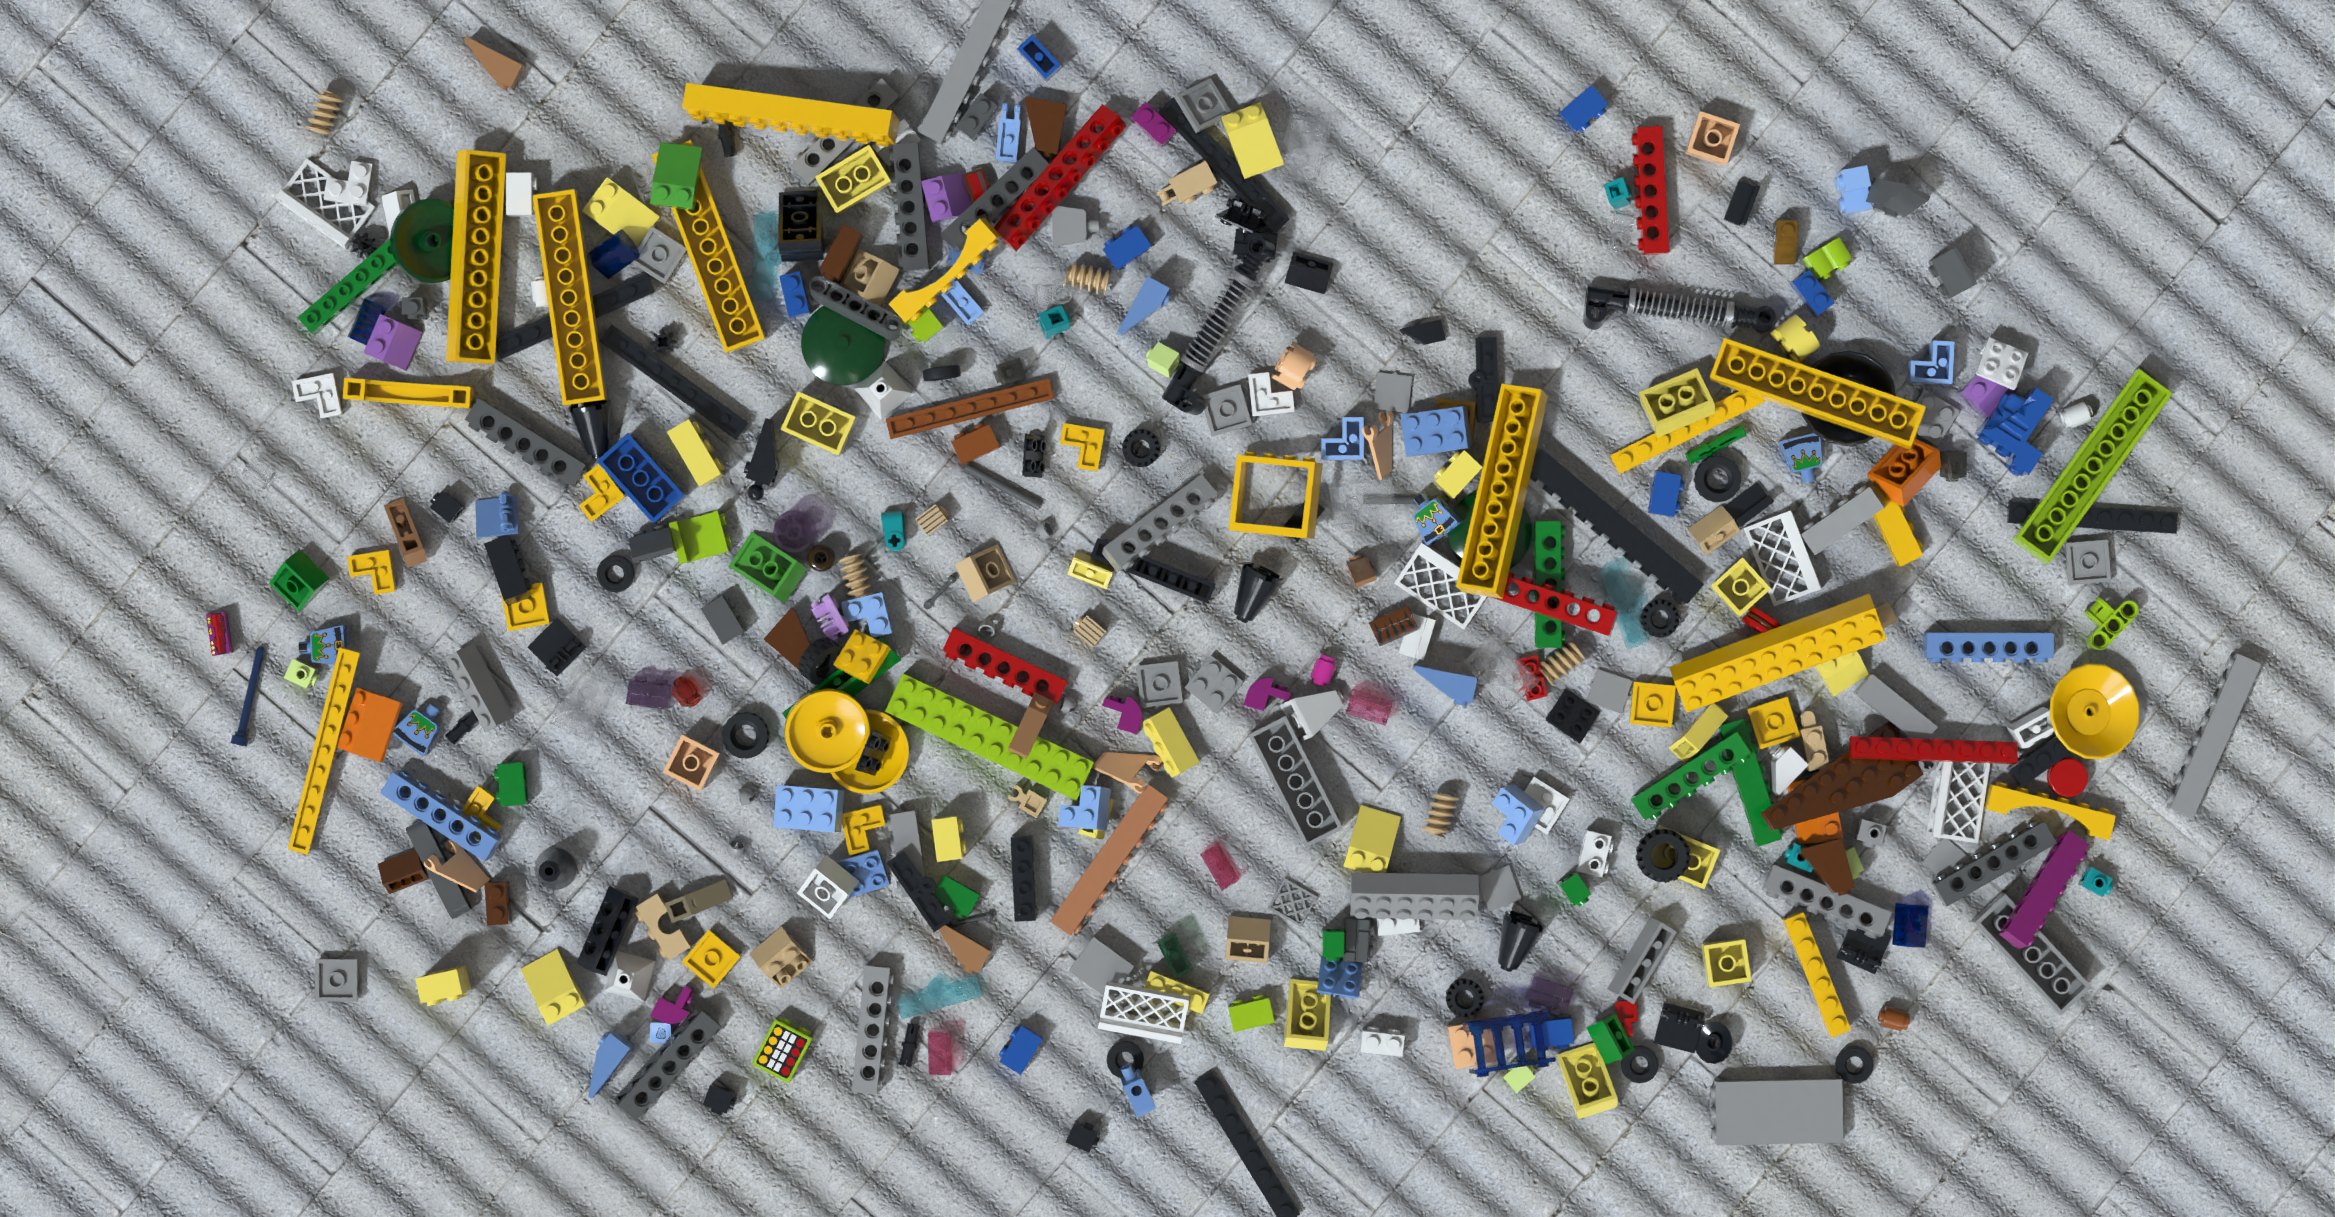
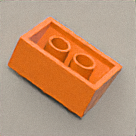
M1915 439L1912 450L1894 445L1867 473V476L1886 499L1904 507L1941 468L1940 451Z
M356 687L336 747L383 763L403 703L374 691Z
M1807 779L1793 781L1787 787L1788 792ZM1838 812L1795 824L1799 845L1843 838Z

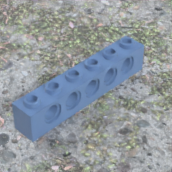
M1924 633V658H1929V662H1942V658H1951V662H1963V658H1972V662H1984V658H1993V662H2005V658H2014V662H2027V658H2035V662H2048V658H2054V633ZM1946 641L1951 644V651L1947 654L1941 649L1942 644ZM1967 641L1972 644V651L1968 654L1963 651V644ZM1988 641L1993 644V651L1989 654L1984 651V644ZM2009 641L2014 644V651L2010 654L2005 651V645ZM2029 642H2033L2036 647L2035 651L2031 654L2026 650V645Z
M397 770L391 773L380 794L481 860L487 861L492 858L503 837L498 835L499 832L490 826L487 828L481 824L482 821L474 815L469 816L463 812L464 809L457 804L452 805L447 802V798L444 795L432 792L424 782L415 781L411 778L412 775L409 772ZM405 786L411 789L410 796L405 794ZM423 797H425L429 802L427 808L424 807L422 804ZM440 809H443L446 812L445 819L440 817ZM458 820L462 821L464 825L463 830L457 828ZM475 831L481 835L480 842L474 838Z

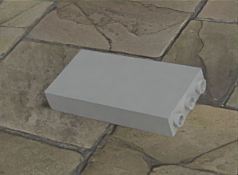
M1840 1077L1713 1080V1085H1710V1098H1714V1106L1710 1107V1117L1714 1119V1127H1711V1140H1715L1716 1145L1844 1143L1843 1086Z

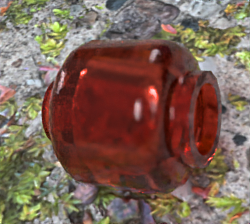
M681 676L673 682L674 687L671 693L682 707L692 708L702 700L703 690L693 677L688 676L684 678Z

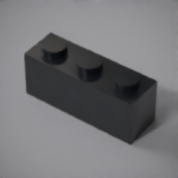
M508 535L484 543L502 597L507 606L530 598L529 590H532V585L529 578L524 577L523 571L526 568L522 558L518 560L516 552H519L516 541L511 540Z
M2055 734L2019 759L2017 764H2012L2006 769L2018 786H2024L2072 752L2063 745Z

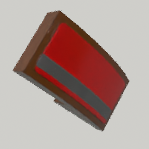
M982 167L962 173L966 191L970 195L972 204L990 188ZM977 211V216L985 214L983 211Z

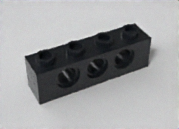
M1032 835L1011 836L1014 921H1036Z
M613 886L608 887L577 964L591 972L607 976L638 903V897L625 890Z

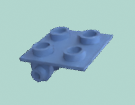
M502 491L499 498L475 500L476 538L519 534L517 496H511L508 491Z
M878 849L837 861L842 868L860 881L849 897L890 886Z
M1321 957L1316 992L1320 993V995L1333 994V997L1339 995V998L1343 996L1344 998H1351V1000H1354V998L1358 999L1363 963L1340 959L1339 961H1327L1326 957Z

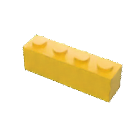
M1873 485L1887 505L1873 515L1897 567H1901L1923 556L1921 552L1924 550L1923 545L1919 539H1915L1912 533L1915 531L1911 521H1906L1903 515L1905 513L1904 507L1886 499L1880 490Z

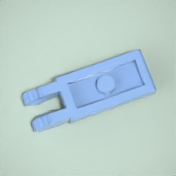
M1003 102L1002 115L999 119L996 161L1017 163L1021 104L1016 103L1014 119H1006L1008 102Z
M945 269L941 272L942 275L947 273ZM934 278V279L931 280V281L934 283V282H936L938 279ZM954 280L951 282L953 287L945 294L941 292V295L963 321L970 326L984 314V311L959 282Z

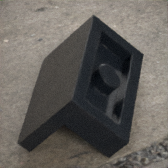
M1738 180L1723 220L1743 228L1747 223L1760 186H1753Z
M1293 251L1285 283L1325 294L1334 263Z
M1755 483L1724 506V508L1735 520L1737 526L1741 527L1771 505L1774 500L1765 493L1758 483Z

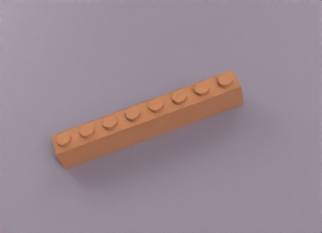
M1147 783L1145 790L1137 797L1050 922L1070 936L1073 932L1077 934L1084 925L1081 922L1084 916L1087 915L1089 917L1096 908L1093 905L1097 898L1102 900L1108 891L1105 888L1109 881L1114 883L1121 873L1118 871L1121 864L1123 863L1126 866L1133 856L1130 854L1133 847L1138 848L1145 839L1142 836L1145 830L1150 831L1157 822L1154 819L1158 812L1162 814L1168 807L1169 803L1166 802L1168 799L1166 795Z

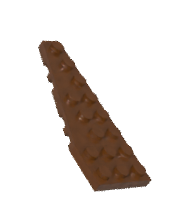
M1886 722L1867 736L1900 738L1890 722ZM1847 750L1760 814L1771 831L1891 798L1924 774L1916 761L1850 759V752Z

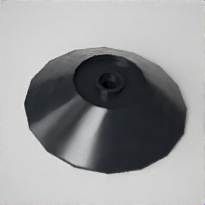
M1851 350L1830 353L1812 366L1814 369L1896 396L1894 381L1883 364L1868 354ZM1801 412L1811 431L1828 443L1851 446L1866 443L1874 438Z

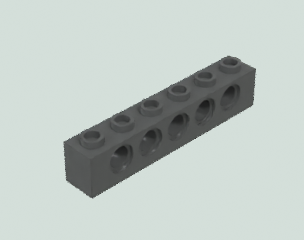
M919 143L892 144L893 149L889 150L890 162H894L895 170L891 171L892 183H896V192H893V202L898 204V213H895V224L900 226V234H896L897 246H901L902 255H898L899 267H903L904 272L930 270ZM902 160H909L911 162L909 170L902 171L900 169V162ZM904 181H911L913 183L911 191L904 192L901 185ZM909 201L913 202L915 205L914 211L911 213L904 212V204ZM911 222L915 223L917 226L916 232L907 234L905 226ZM912 243L917 244L919 248L915 255L907 253V247Z
M1033 147L953 221L940 236L956 253L961 249L963 250L967 235L962 232V225L971 227L979 220L977 211H983L986 214V220L989 223L992 221L995 224L1004 216L1001 212L1006 207L1010 209L1016 203V198L1031 186L1049 163ZM1022 169H1028L1031 172V178H1025L1022 175ZM1007 183H1013L1016 186V192H1010L1007 189ZM992 197H998L1002 202L1001 206H995L992 203Z
M480 398L476 400L465 418L469 422L468 427L476 432H479L480 429L486 432V438L494 443H497V441L505 444L503 447L505 450L512 454L518 452L523 455L521 458L523 461L531 466L533 463L541 467L539 471L549 477L551 474L559 478L557 482L567 488L569 485L576 486L588 466ZM489 416H492L495 420L491 428H487L484 423L485 419ZM507 427H510L513 432L512 437L509 439H505L502 435L503 430ZM525 438L529 439L531 443L530 448L522 450L520 447L521 441ZM545 449L548 452V459L540 461L538 453ZM559 461H564L566 469L564 472L559 473L556 470V464Z
M2037 819L2026 825L2027 829L2021 832L2016 830L2008 835V840L2002 843L1997 841L1990 845L1989 851L1985 853L1980 851L1971 856L1972 861L1967 864L1963 861L1953 867L1954 871L1948 875L1944 872L1934 878L1936 881L1931 884L1943 905L1949 906L2057 844L2046 823L2041 820L2038 822ZM2028 835L2034 837V843L2031 846L2025 844V838ZM2013 845L2016 848V853L2014 856L2009 857L2006 850L2009 846ZM1991 856H1996L1998 863L1995 867L1991 868L1988 860ZM1974 866H1977L1980 871L1976 878L1970 876V870ZM1959 877L1961 885L1959 888L1954 889L1951 882L1953 878Z
M698 1005L614 1098L617 1106L635 1120L644 1116L650 1104L661 1097L667 1085L673 1084L677 1074L689 1066L693 1056L699 1054L704 1049L705 1043L710 1038L716 1036L720 1027L717 1019ZM696 1029L702 1030L699 1035H692ZM688 1045L686 1050L678 1051L680 1046ZM667 1061H673L671 1066L664 1067ZM655 1076L659 1077V1080L657 1082H650L651 1078ZM645 1092L642 1098H636L638 1093Z

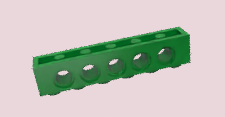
M390 239L297 317L311 334L316 335L397 266L391 251Z
M1534 521V584L1542 587V584L1548 578H1551L1556 584L1554 591L1562 593V590H1565L1561 589V580H1565V568H1561V559H1565V547H1561V538H1565V526L1561 525V521ZM1548 536L1555 539V546L1551 549L1544 545V540ZM1548 557L1555 560V567L1551 570L1547 569L1544 565V561ZM1534 589V602H1536L1539 599L1540 595L1539 592ZM1552 596L1550 599L1555 602V608H1557L1560 601L1558 597ZM1535 612V648H1562V643H1565V631H1562L1561 622L1564 621ZM1549 620L1553 621L1556 625V629L1552 633H1548L1544 627L1545 623Z
M1738 729L1632 796L1631 801L1644 820L1650 818L1652 821L1662 814V809L1666 807L1671 809L1679 804L1678 799L1684 795L1688 798L1697 792L1696 788L1703 784L1705 787L1715 781L1714 776L1721 773L1723 776L1733 769L1731 766L1736 762L1742 764L1751 758L1749 754H1751L1752 749ZM1730 749L1733 751L1734 757L1726 759L1722 751ZM1708 760L1714 761L1716 769L1708 770L1705 767V762ZM1687 773H1697L1698 780L1695 782L1690 781L1687 778ZM1677 783L1680 785L1681 791L1674 793L1670 790L1669 785ZM1654 794L1662 796L1663 802L1661 804H1655L1652 801Z

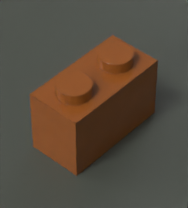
M983 422L974 426V431L966 434L964 431L954 436L955 440L951 441L961 465L1001 448L990 424L985 425Z

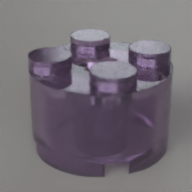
M796 510L787 511L779 516L774 525V539L785 551L792 553L804 552L816 541L817 526L808 514ZM793 526L801 530L798 533V537L790 534L793 531Z

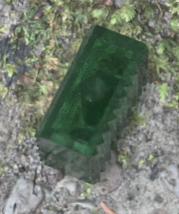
M1171 932L1156 940L1175 979L1193 970V966H1191V962H1189L1185 954L1186 951H1183L1184 947H1181L1182 944L1178 940L1176 932Z

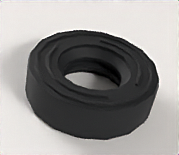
M949 365L925 369L922 374L924 381H938L957 378L961 376L959 365Z
M612 555L600 562L596 576L598 583L603 589L618 593L625 591L631 586L635 571L627 558ZM612 566H619L623 569V578L618 582H613L608 578V570Z
M1121 1041L1110 1048L1106 1061L1108 1069L1113 1075L1118 1078L1123 1076L1120 1069L1121 1066L1117 1063V1057L1122 1052H1129L1134 1059L1132 1064L1134 1069H1140L1141 1071L1144 1064V1056L1138 1045L1129 1041Z
M1641 1045L1633 1046L1635 1050L1621 1059V1070L1631 1082L1646 1083L1657 1074L1659 1067L1658 1058L1654 1051L1648 1047ZM1638 1056L1646 1058L1648 1062L1647 1069L1640 1073L1635 1072L1632 1068V1061Z
M1859 1046L1844 1048L1837 1055L1835 1062L1838 1075L1844 1081L1852 1084L1867 1080L1874 1068L1873 1058L1870 1053ZM1856 1056L1861 1059L1863 1066L1859 1072L1852 1073L1847 1069L1846 1064L1849 1058Z

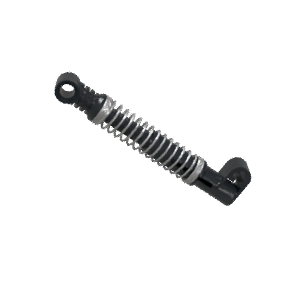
M1259 235L1250 238L1247 243L1248 255L1245 254V259L1242 258L1241 260L1243 264L1239 263L1230 273L1234 280L1227 279V282L1231 285L1224 284L1223 286L1227 291L1220 290L1224 297L1217 296V300L1220 303L1213 302L1217 309L1210 308L1213 315L1206 314L1208 318L1203 320L1204 325L1199 326L1201 330L1196 331L1197 337H1193L1194 342L1189 343L1190 349H1186L1187 354L1181 356L1180 366L1162 395L1165 401L1179 410L1191 415H1199L1204 411L1205 401L1203 397L1191 390V387L1196 378L1202 375L1206 369L1205 366L1207 364L1205 363L1207 360H1211L1209 358L1211 354L1214 355L1213 349H1218L1216 344L1218 342L1221 343L1219 339L1221 336L1224 337L1223 332L1228 331L1226 324L1231 325V323L1227 319H1235L1230 315L1233 311L1238 314L1234 307L1242 308L1237 304L1239 300L1245 302L1241 295L1249 296L1244 290L1246 288L1252 290L1249 286L1254 287L1258 280V273L1256 271H1260L1259 266H1263L1261 262H1265L1273 256L1275 246L1271 240ZM1263 244V248L1259 252V247ZM1186 398L1189 399L1192 404L1183 401Z
M1592 285L1587 286L1583 313V323L1591 330H1597L1603 325L1607 309L1619 310L1623 314L1634 316L1639 313L1640 316H1643V314H1646L1647 317L1653 315L1654 318L1657 316L1661 319L1666 317L1667 320L1673 318L1674 321L1680 318L1681 322L1686 316L1688 323L1693 317L1694 324L1699 319L1701 325L1706 319L1708 326L1713 320L1714 326L1720 322L1721 327L1724 326L1729 329H1733L1736 326L1739 327L1741 324V327L1746 325L1747 328H1750L1752 326V329L1760 333L1770 331L1776 319L1775 311L1769 306L1754 308V310L1752 307L1747 309V306H1744L1742 309V306L1737 302L1728 301L1727 306L1722 307L1723 300H1721L1720 306H1716V299L1714 300V305H1709V298L1707 299V304H1702L1703 298H1701L1700 303H1695L1696 297H1694L1693 302H1689V295L1687 296V302L1682 301L1683 295L1676 297V294H1674L1673 297L1669 296V293H1667V296L1662 295V292L1658 295L1655 291L1654 294H1651L1649 290L1647 293H1644L1642 289L1640 292H1636V288L1622 290ZM1594 307L1598 308L1596 318H1593ZM1759 317L1767 318L1768 322L1761 321Z

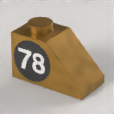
M1776 220L1773 222L1774 265H1795L1798 244V220Z

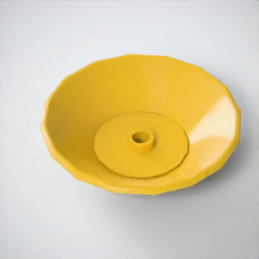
M2086 663L2070 669L2057 682L2050 698V720L2056 737L2069 751L2087 759H2105L2120 753L2132 741L2139 725L2140 704L2133 686L2121 672L2105 664ZM2087 709L2091 711L2090 716L2087 715Z

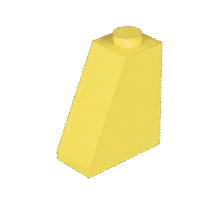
M1715 703L1708 705L1668 749L1682 762H1685L1700 751L1727 719L1728 715L1724 713V710Z

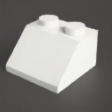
M1780 746L1772 754L1774 758L1771 760V791L1777 795H1780L1809 765L1788 746Z

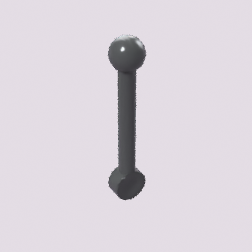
M950 575L948 581L929 601L923 604V607L927 610L931 609L932 603L951 583H955L956 577Z
M987 912L986 915L959 921L953 920L950 922L951 927H957L961 924L983 919L992 920L994 915L992 912Z

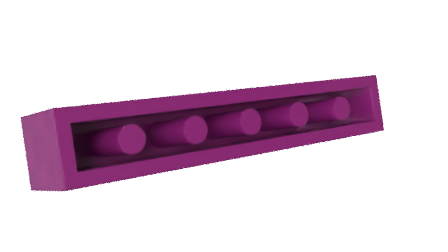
M2070 830L2060 834L2056 840L2057 844L2051 848L1999 933L2000 936L2018 949L2026 946L2029 947L2036 938L2034 934L2037 929L2039 930L2046 922L2045 916L2054 909L2056 898L2066 890L2067 886L2065 884L2067 880L2075 875L2077 871L2075 867L2087 855L2086 849L2089 844Z

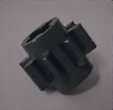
M367 232L362 237L359 233L354 234L356 239L349 241L353 248L350 252L358 253L357 258H362L363 253L366 257H369L371 255L370 251L377 249L373 246V242L376 239L368 238ZM360 242H363V245L366 246L365 249L360 245Z
M662 329L660 335L654 333L653 335L656 339L650 342V344L657 347L654 352L657 353L662 350L663 356H666V351L668 350L674 352L672 346L678 343L671 339L674 333L671 332L667 336L664 329ZM661 338H668L667 343L669 345L667 347H660L661 342L659 340Z

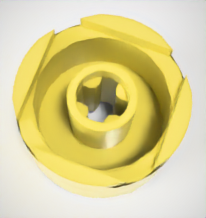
M1794 314L1770 333L1777 342L1781 343L1778 346L1785 356L1789 354L1792 361L1800 363L1816 351L1820 343L1812 331L1809 332L1805 327L1806 323Z

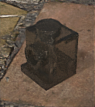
M1020 358L996 365L997 370L993 371L996 382H1001L1002 386L1027 379ZM1006 370H1013V376L1007 377L1005 374Z
M1959 450L1940 451V477L1946 478L1948 482H1957L1959 478L1967 477V452Z

